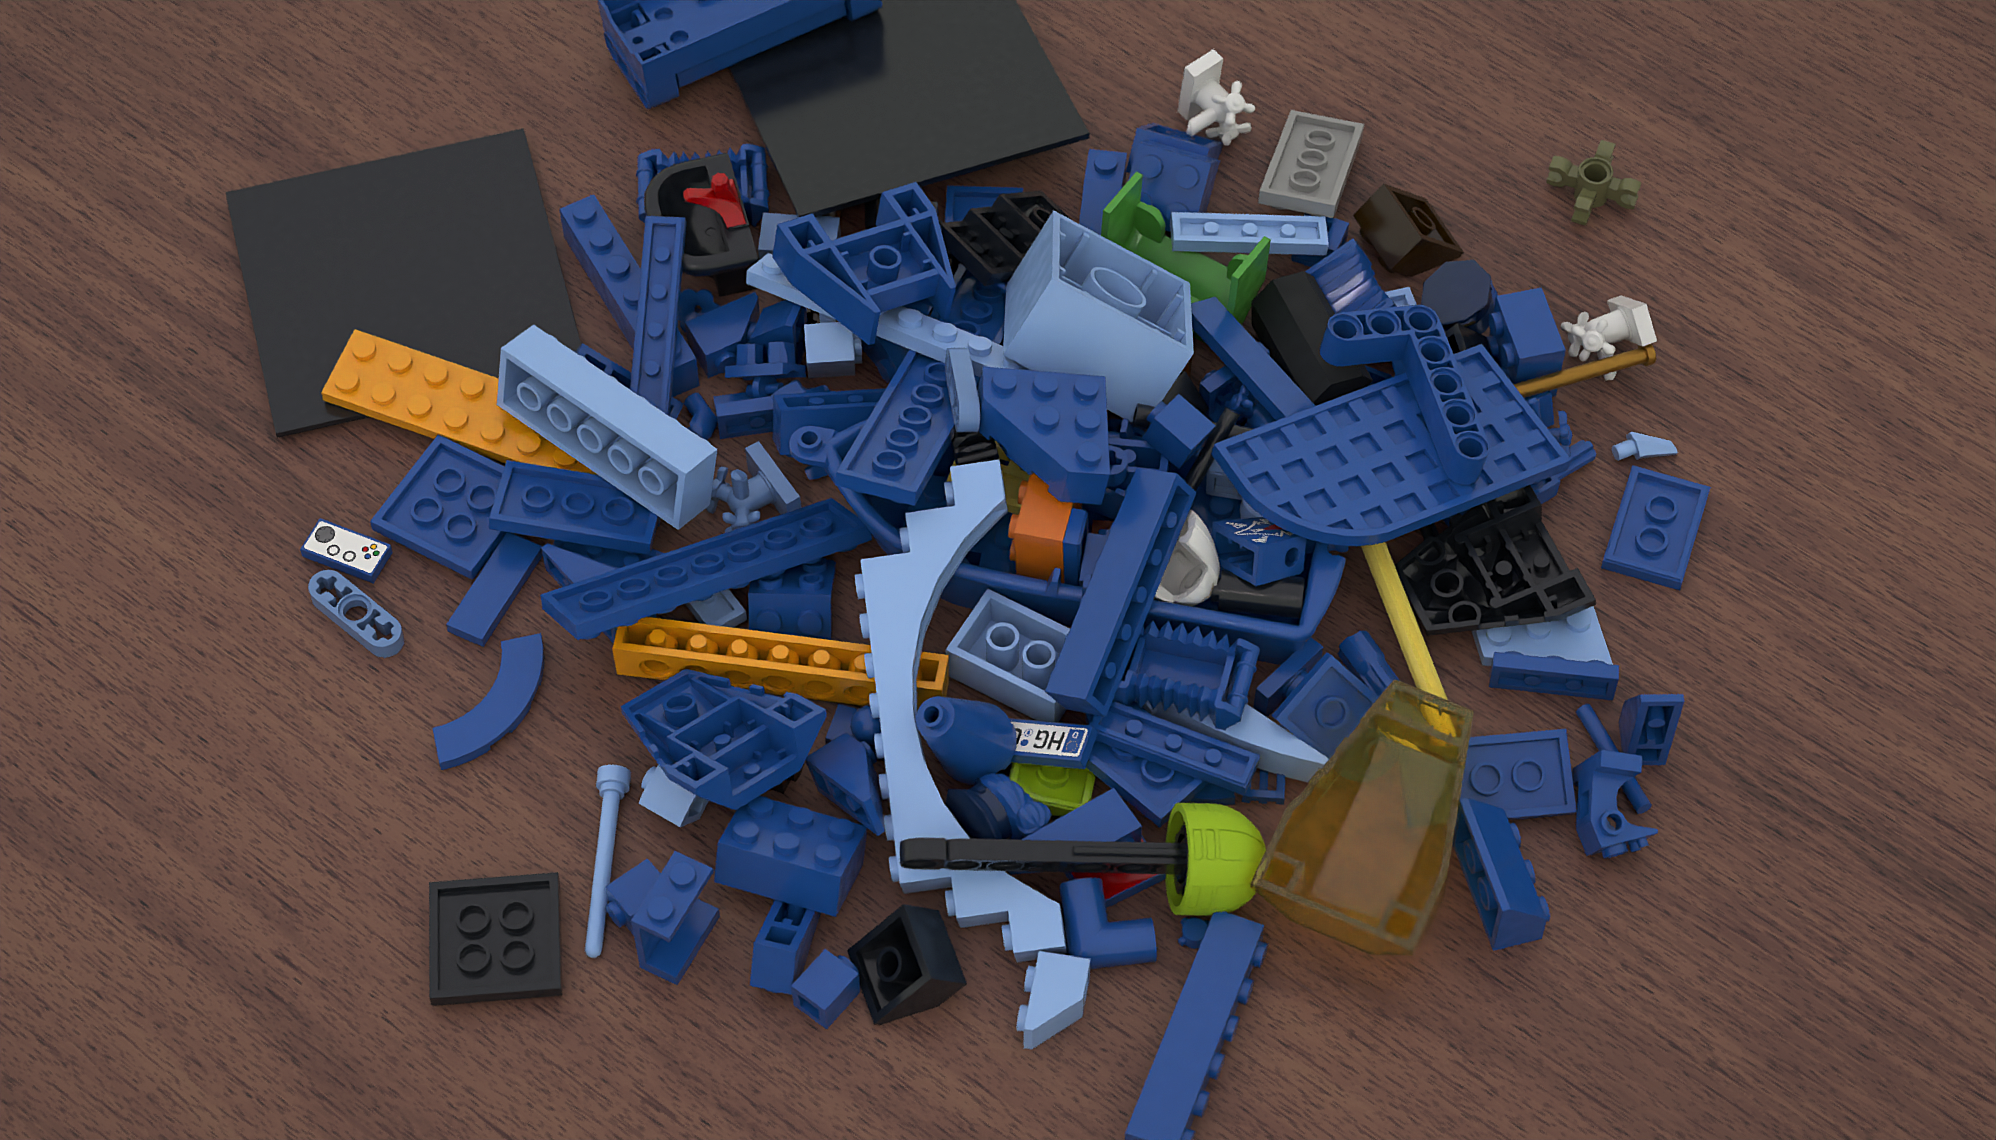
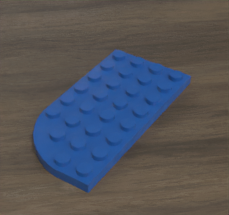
M1482 344L1454 354L1490 444V451L1479 479L1473 484L1460 485L1453 482L1446 475L1406 372L1215 443L1211 453L1241 497L1265 519L1295 535L1340 546H1366L1389 541L1566 471L1572 461Z

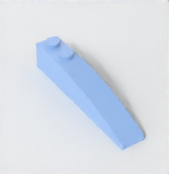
M1149 701L1143 706L1153 716L1259 754L1260 760L1257 768L1323 786L1328 781L1329 758L1248 704L1244 707L1241 721L1226 728V731L1216 729L1209 715L1200 722L1198 713L1196 712L1190 718L1187 708L1178 714L1174 703L1165 712L1161 701L1154 710Z

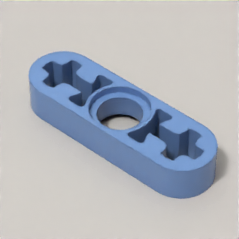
M947 348L945 374L956 432H978L980 425V402L969 348Z
M323 570L312 576L308 584V590L313 605L372 654L378 657H391L402 649L404 635L401 625L396 618L337 571ZM325 587L331 590L335 587L337 597L340 599L338 604L336 598L327 591L321 593V589ZM361 606L368 610L367 614L360 620L352 621L345 617L346 612L352 607ZM375 624L378 631L383 635L391 633L392 638L387 640L382 637L378 640L376 631L372 627Z

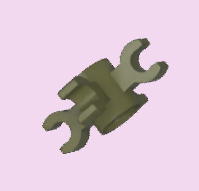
M1601 140L1595 157L1585 159L1581 162L1580 166L1573 165L1566 158L1553 156L1549 166L1550 173L1546 182L1556 187L1569 186L1575 188L1574 197L1576 202L1574 205L1575 211L1571 219L1572 222L1586 226L1592 208L1602 206L1606 203L1607 199L1614 200L1621 207L1634 209L1639 196L1637 194L1641 182L1632 178L1618 179L1613 177L1611 163L1616 144Z

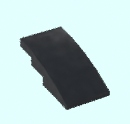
M1039 190L999 194L991 207L971 208L962 221L940 223V228L946 249L981 284L988 286L1010 280L1053 210L1067 218L1069 217L1043 191Z

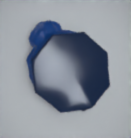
M1475 260L1445 262L1423 282L1421 305L1430 307L1436 312L1444 332L1458 323L1482 334L1489 327V314L1494 311L1498 293L1492 283L1491 276Z
M989 773L981 778H976L974 786L969 789H948L945 801L946 807L970 839L1021 840L1048 825L1052 815L1046 805L1034 801L1019 784L1004 774Z

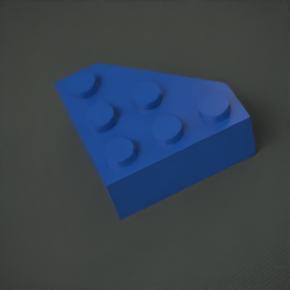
M983 366L977 389L980 402L979 432L988 440L993 437L1006 448V455L1027 474L1035 473L1049 485L1048 492L1060 502L1101 505L1110 477L1105 376Z

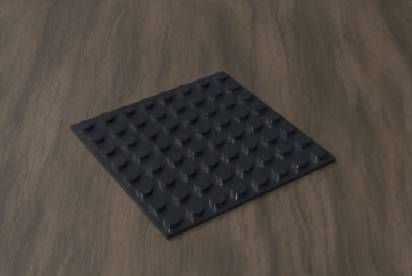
M882 0V8L854 21H850L844 16L728 67L798 218L812 213L817 217L881 198L882 192L913 182H917L922 187L1090 139L1088 129L1016 0Z
M524 128L225 192L277 438L369 417L323 401L321 394L354 329L499 378L501 348L532 325L554 336L560 343L574 352L581 345Z

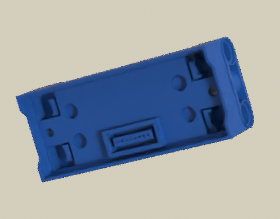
M597 0L607 48L615 63L648 110L679 97L678 88L844 16L850 21H854L882 8V0Z

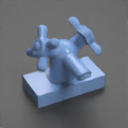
M759 441L745 448L747 467L753 476L752 478L748 479L746 473L741 470H733L731 472L732 487H730V484L725 482L728 468L722 466L717 471V477L713 479L710 505L706 509L713 514L719 499L728 503L734 515L729 512L723 513V521L731 524L730 527L725 529V533L754 524V522L760 519V512L756 510L770 503L775 506L780 514L801 508L799 494Z

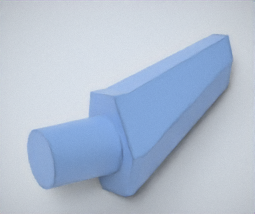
M1636 432L1628 433L1626 441L1612 446V453L1618 461L1632 455L1638 460L1641 458L1678 454L1676 447L1671 441Z

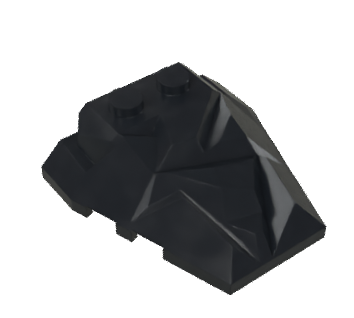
M1531 485L1472 507L1464 515L1457 513L1449 520L1450 526L1436 538L1430 535L1395 564L1408 601L1427 636L1559 621L1596 605V599L1579 569L1569 570L1542 522V505Z

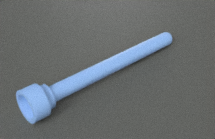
M604 765L599 767L597 772L596 788L599 790V795L603 798L585 943V953L591 958H596L602 953L607 913L605 906L608 904L606 886L610 884L619 802L630 789L631 771L620 765Z

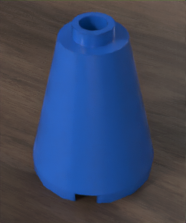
M934 696L924 701L917 711L916 725L942 768L953 779L974 785L976 778H981L989 773H997L1000 769L1005 770L1011 763L1016 750V730L1006 713L998 706L981 701Z

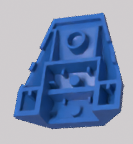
M689 669L680 671L621 706L623 716L669 780L696 796L733 810L747 805L756 797L799 772L827 717L826 709L798 694L786 692L783 695L784 698L765 694L764 686L755 684L749 687L750 690L731 686L730 679Z

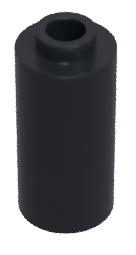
M1222 569L1221 578L1219 577L1217 585L1212 590L1211 602H1218V611L1300 618L1304 598L1305 577L1290 576L1255 586L1232 572Z

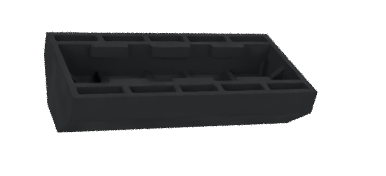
M1302 271L1272 279L1252 300L1251 325L1260 342L1270 351V357L1313 404L1317 406L1365 388L1373 379L1364 364L1334 366L1328 364L1321 357L1319 348L1328 321L1335 313L1314 276Z

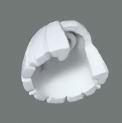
M1191 509L1154 597L1158 601L1194 606L1207 600L1211 596L1214 586L1218 583L1220 563L1214 541L1201 518Z

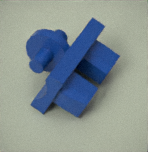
M769 342L768 363H763V345L738 344L736 365L725 366V378H743L745 381H753V384L747 385L746 393L754 398L771 396L775 391L783 387L784 384L777 383L776 379L806 377V365L795 364L794 343Z

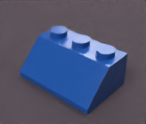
M1470 798L1459 800L1451 842L1492 950L1495 951L1542 939L1546 922L1550 920L1549 907L1543 896L1538 897L1533 885L1535 884V872L1530 860H1524L1519 849L1521 847V838L1516 824L1509 823L1503 808Z

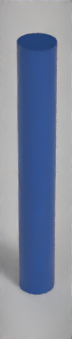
M1585 704L1576 710V714L1598 750L1619 752L1592 706ZM1635 777L1623 783L1621 788L1637 814L1644 813L1651 808L1652 804Z

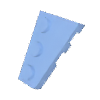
M1594 606L1559 621L1472 631L1481 663L1485 666H1491L1494 652L1505 653L1508 651H1516L1528 656H1560L1566 660L1585 662L1600 660L1607 664H1613Z

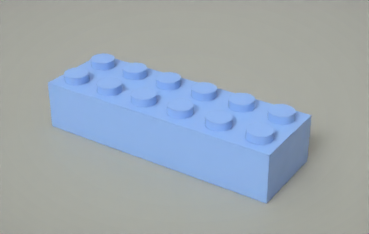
M535 325L529 327L501 348L497 405L677 530L710 505L717 448L712 446L706 439L700 438L681 425L675 418L669 417L650 404L644 397L638 396L619 383L617 379L609 376L588 362L585 357L578 355L560 343L554 336L547 334Z

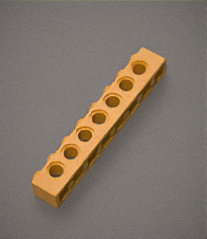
M645 617L639 619L634 625L618 626L612 648L616 672L619 675L667 680L680 671L689 669L730 679L731 686L750 690L749 687L755 684L764 686V691L767 694L784 695L786 692H790L807 699L861 706L870 705L869 694L876 693L875 678L868 679L864 654L872 653L871 645ZM922 652L917 676V711L927 699L934 696H947L949 655Z

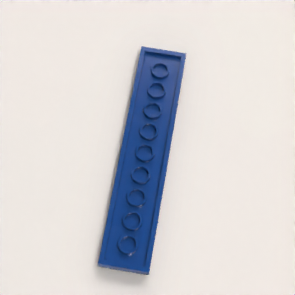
M960 264L953 276L956 289L949 320L943 321L935 308L929 317L953 324L956 328L977 336L986 337L992 342L1003 346L1006 295L995 285L984 286ZM909 349L837 469L836 486L851 489L857 493H867L890 499L896 503L915 506L955 433V424L946 382L945 363ZM974 375L976 386L978 389L980 377Z

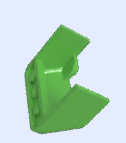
M1136 171L1104 208L1101 236L1189 282L1191 303L1216 297L1242 325L1251 308L1252 300L1258 295L1265 281L1271 239L1264 236L1249 255H1235L1229 262L1228 267L1199 252L1172 251L1171 238L1165 235V221L1161 212L1156 207L1140 201L1143 175ZM1192 328L1193 337L1204 342Z

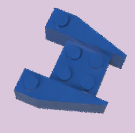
M917 182L882 192L876 221L877 227L835 240L829 238L813 213L777 224L772 258L790 284L868 345L875 343L879 317L882 312L928 298L943 321L949 320L956 285L936 209Z

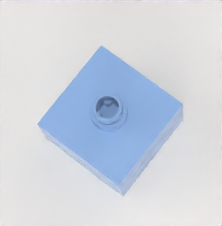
M1053 210L1006 285L1003 356L1034 371L1105 376L1107 410L1133 422L1137 403L1156 407L1164 399L1194 354L1190 283Z

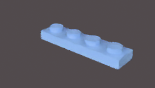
M1171 213L1172 251L1251 253L1265 236L1271 239L1269 254L1327 255L1329 243L1326 217Z

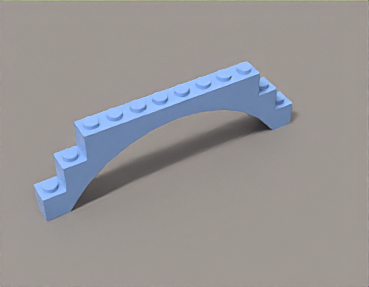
M1000 460L951 466L952 481L944 482L948 507L905 513L907 527L900 528L903 553L860 559L862 574H855L858 599L865 598L867 613L860 614L863 639L870 638L872 653L864 654L868 679L875 678L876 693L869 694L872 718H880L881 733L874 734L877 758L885 759L886 774H879L882 799L890 800L891 814L884 815L887 841H895L896 856H889L892 882L899 881L904 894L952 887L953 890L945 891L948 916L956 915L960 928L1009 921V924L1002 925L1005 951L1013 950L1017 963L1037 960L1039 951L1068 955L1060 904L1015 879L1005 871L949 870L943 868L940 870L907 869L900 866L899 843L902 840L910 838L970 839L943 803L927 768L919 730L916 725L917 676L925 633L943 589L968 551L1008 513Z

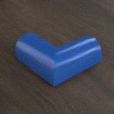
M1082 878L1060 884L1059 889L1068 956L1090 959V969L1156 962V938L1151 917L1108 922L1102 879Z

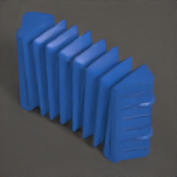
M742 144L737 155H735L731 148H729L727 153L729 154L747 219L755 227L762 219L763 213L769 212L768 198L770 192L767 186V170L769 166L764 147ZM651 149L638 155V170L636 171L638 198L636 202L638 204L639 220L645 223L646 218L644 193L651 179L664 168L689 161L684 151L680 160L675 151L668 159L660 149ZM707 151L705 157L711 156L709 151ZM695 152L690 160L699 159L700 157Z
M1353 238L1305 271L1314 276L1335 314L1397 307L1393 300L1378 285V281L1374 278L1375 272L1371 268L1373 264L1359 243Z
M1152 620L1146 629H1144V626L1141 629L1113 701L1130 707L1137 700L1140 710L1147 701H1149L1153 710L1161 701L1164 712L1174 703L1178 714L1187 708L1190 718L1196 712L1198 713L1200 722L1209 715L1216 729L1226 731V728L1241 721L1244 707L1248 703L1247 696L1253 674L1257 670L1256 663L1260 648L1240 638L1230 646L1227 634L1217 643L1213 630L1203 638L1199 626L1187 634L1182 623L1173 631L1169 620L1158 630Z

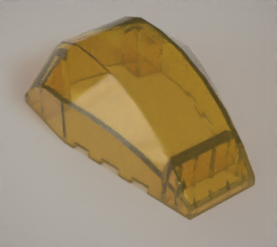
M1394 679L1360 719L1359 725L1349 737H1345L1338 745L1335 753L1323 768H1319L1312 776L1308 786L1298 798L1295 797L1287 806L1251 881V888L1290 921L1370 955H1413L1421 945L1445 897L1474 711Z

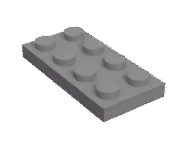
M1291 110L1260 188L1258 203L1269 205L1279 210L1289 209L1308 213L1311 216L1334 218L1363 137L1364 124Z

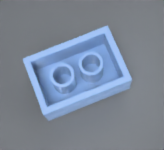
M987 589L946 648V655H949V677L1037 721L1058 723L1067 709L1049 696L1045 690L1049 682V676L1055 668L1064 646L1065 637L1070 629Z

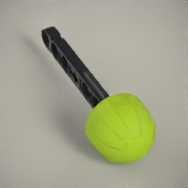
M1176 803L1169 817L1165 843L962 838L946 840V838H910L899 843L900 866L907 869L940 870L943 868L973 871L1166 874L1165 882L1168 902L1175 915L1212 916L1213 912L1224 911L1230 913L1239 909L1256 894L1263 882L1267 867L1265 843L1260 832L1252 822L1233 808L1212 803Z

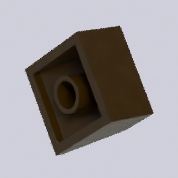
M1383 184L1353 214V217L1361 227L1359 230L1360 235L1367 243L1375 247L1380 255L1378 257L1379 263L1392 274L1397 272L1413 277L1443 265L1445 262L1453 261L1464 253L1433 207L1424 197Z

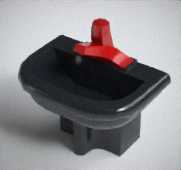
M723 153L680 162L664 168L652 178L644 193L646 216L684 217L687 222L682 273L694 277H711L715 281L719 297L757 289L746 284L747 270L758 262V256L729 154Z

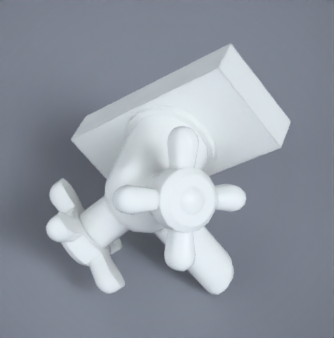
M1213 49L1185 67L1178 112L1186 120H1189L1187 134L1190 137L1215 121L1219 122L1220 127L1207 129L1205 131L1206 135L1209 138L1219 136L1223 144L1228 146L1231 140L1236 138L1239 133L1251 131L1250 123L1239 125L1235 123V114L1241 111L1253 113L1255 106L1245 103L1243 96L1239 94L1242 88L1240 81L1232 83L1230 94L1220 85L1223 58Z
M1621 295L1607 300L1610 313L1588 322V313L1582 312L1578 316L1577 324L1563 322L1561 329L1568 333V339L1571 343L1568 354L1571 357L1578 356L1580 345H1582L1584 349L1579 355L1581 361H1586L1591 352H1597L1598 359L1613 356L1616 349L1611 344L1622 340H1627L1640 346L1657 342L1647 305ZM1616 371L1603 375L1605 381L1613 380Z

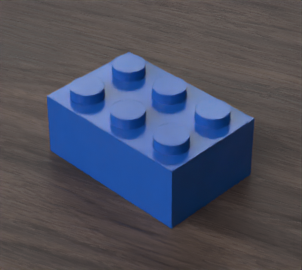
M758 796L747 805L736 810L719 839L714 882L836 917L863 867L868 828L847 819H839L811 811L804 807H796L765 796Z

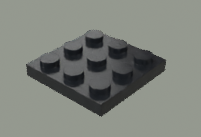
M558 872L429 882V999L432 1006L563 996L560 879Z

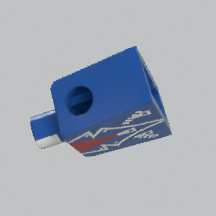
M1264 517L1214 521L1212 526V539L1218 553L1220 566L1255 586L1301 574L1304 569L1305 554L1314 551V540L1284 530Z

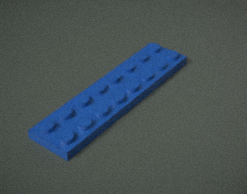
M829 498L541 594L542 609L577 640L593 639L598 637L603 631L618 626H631L636 624L639 619L656 613H669L675 610L677 606L692 601L707 600L713 594L730 588L745 587L750 581L765 576L781 575L786 569L794 566L816 563L824 556L836 552L854 550L857 545L871 541L872 535L858 516L833 498Z

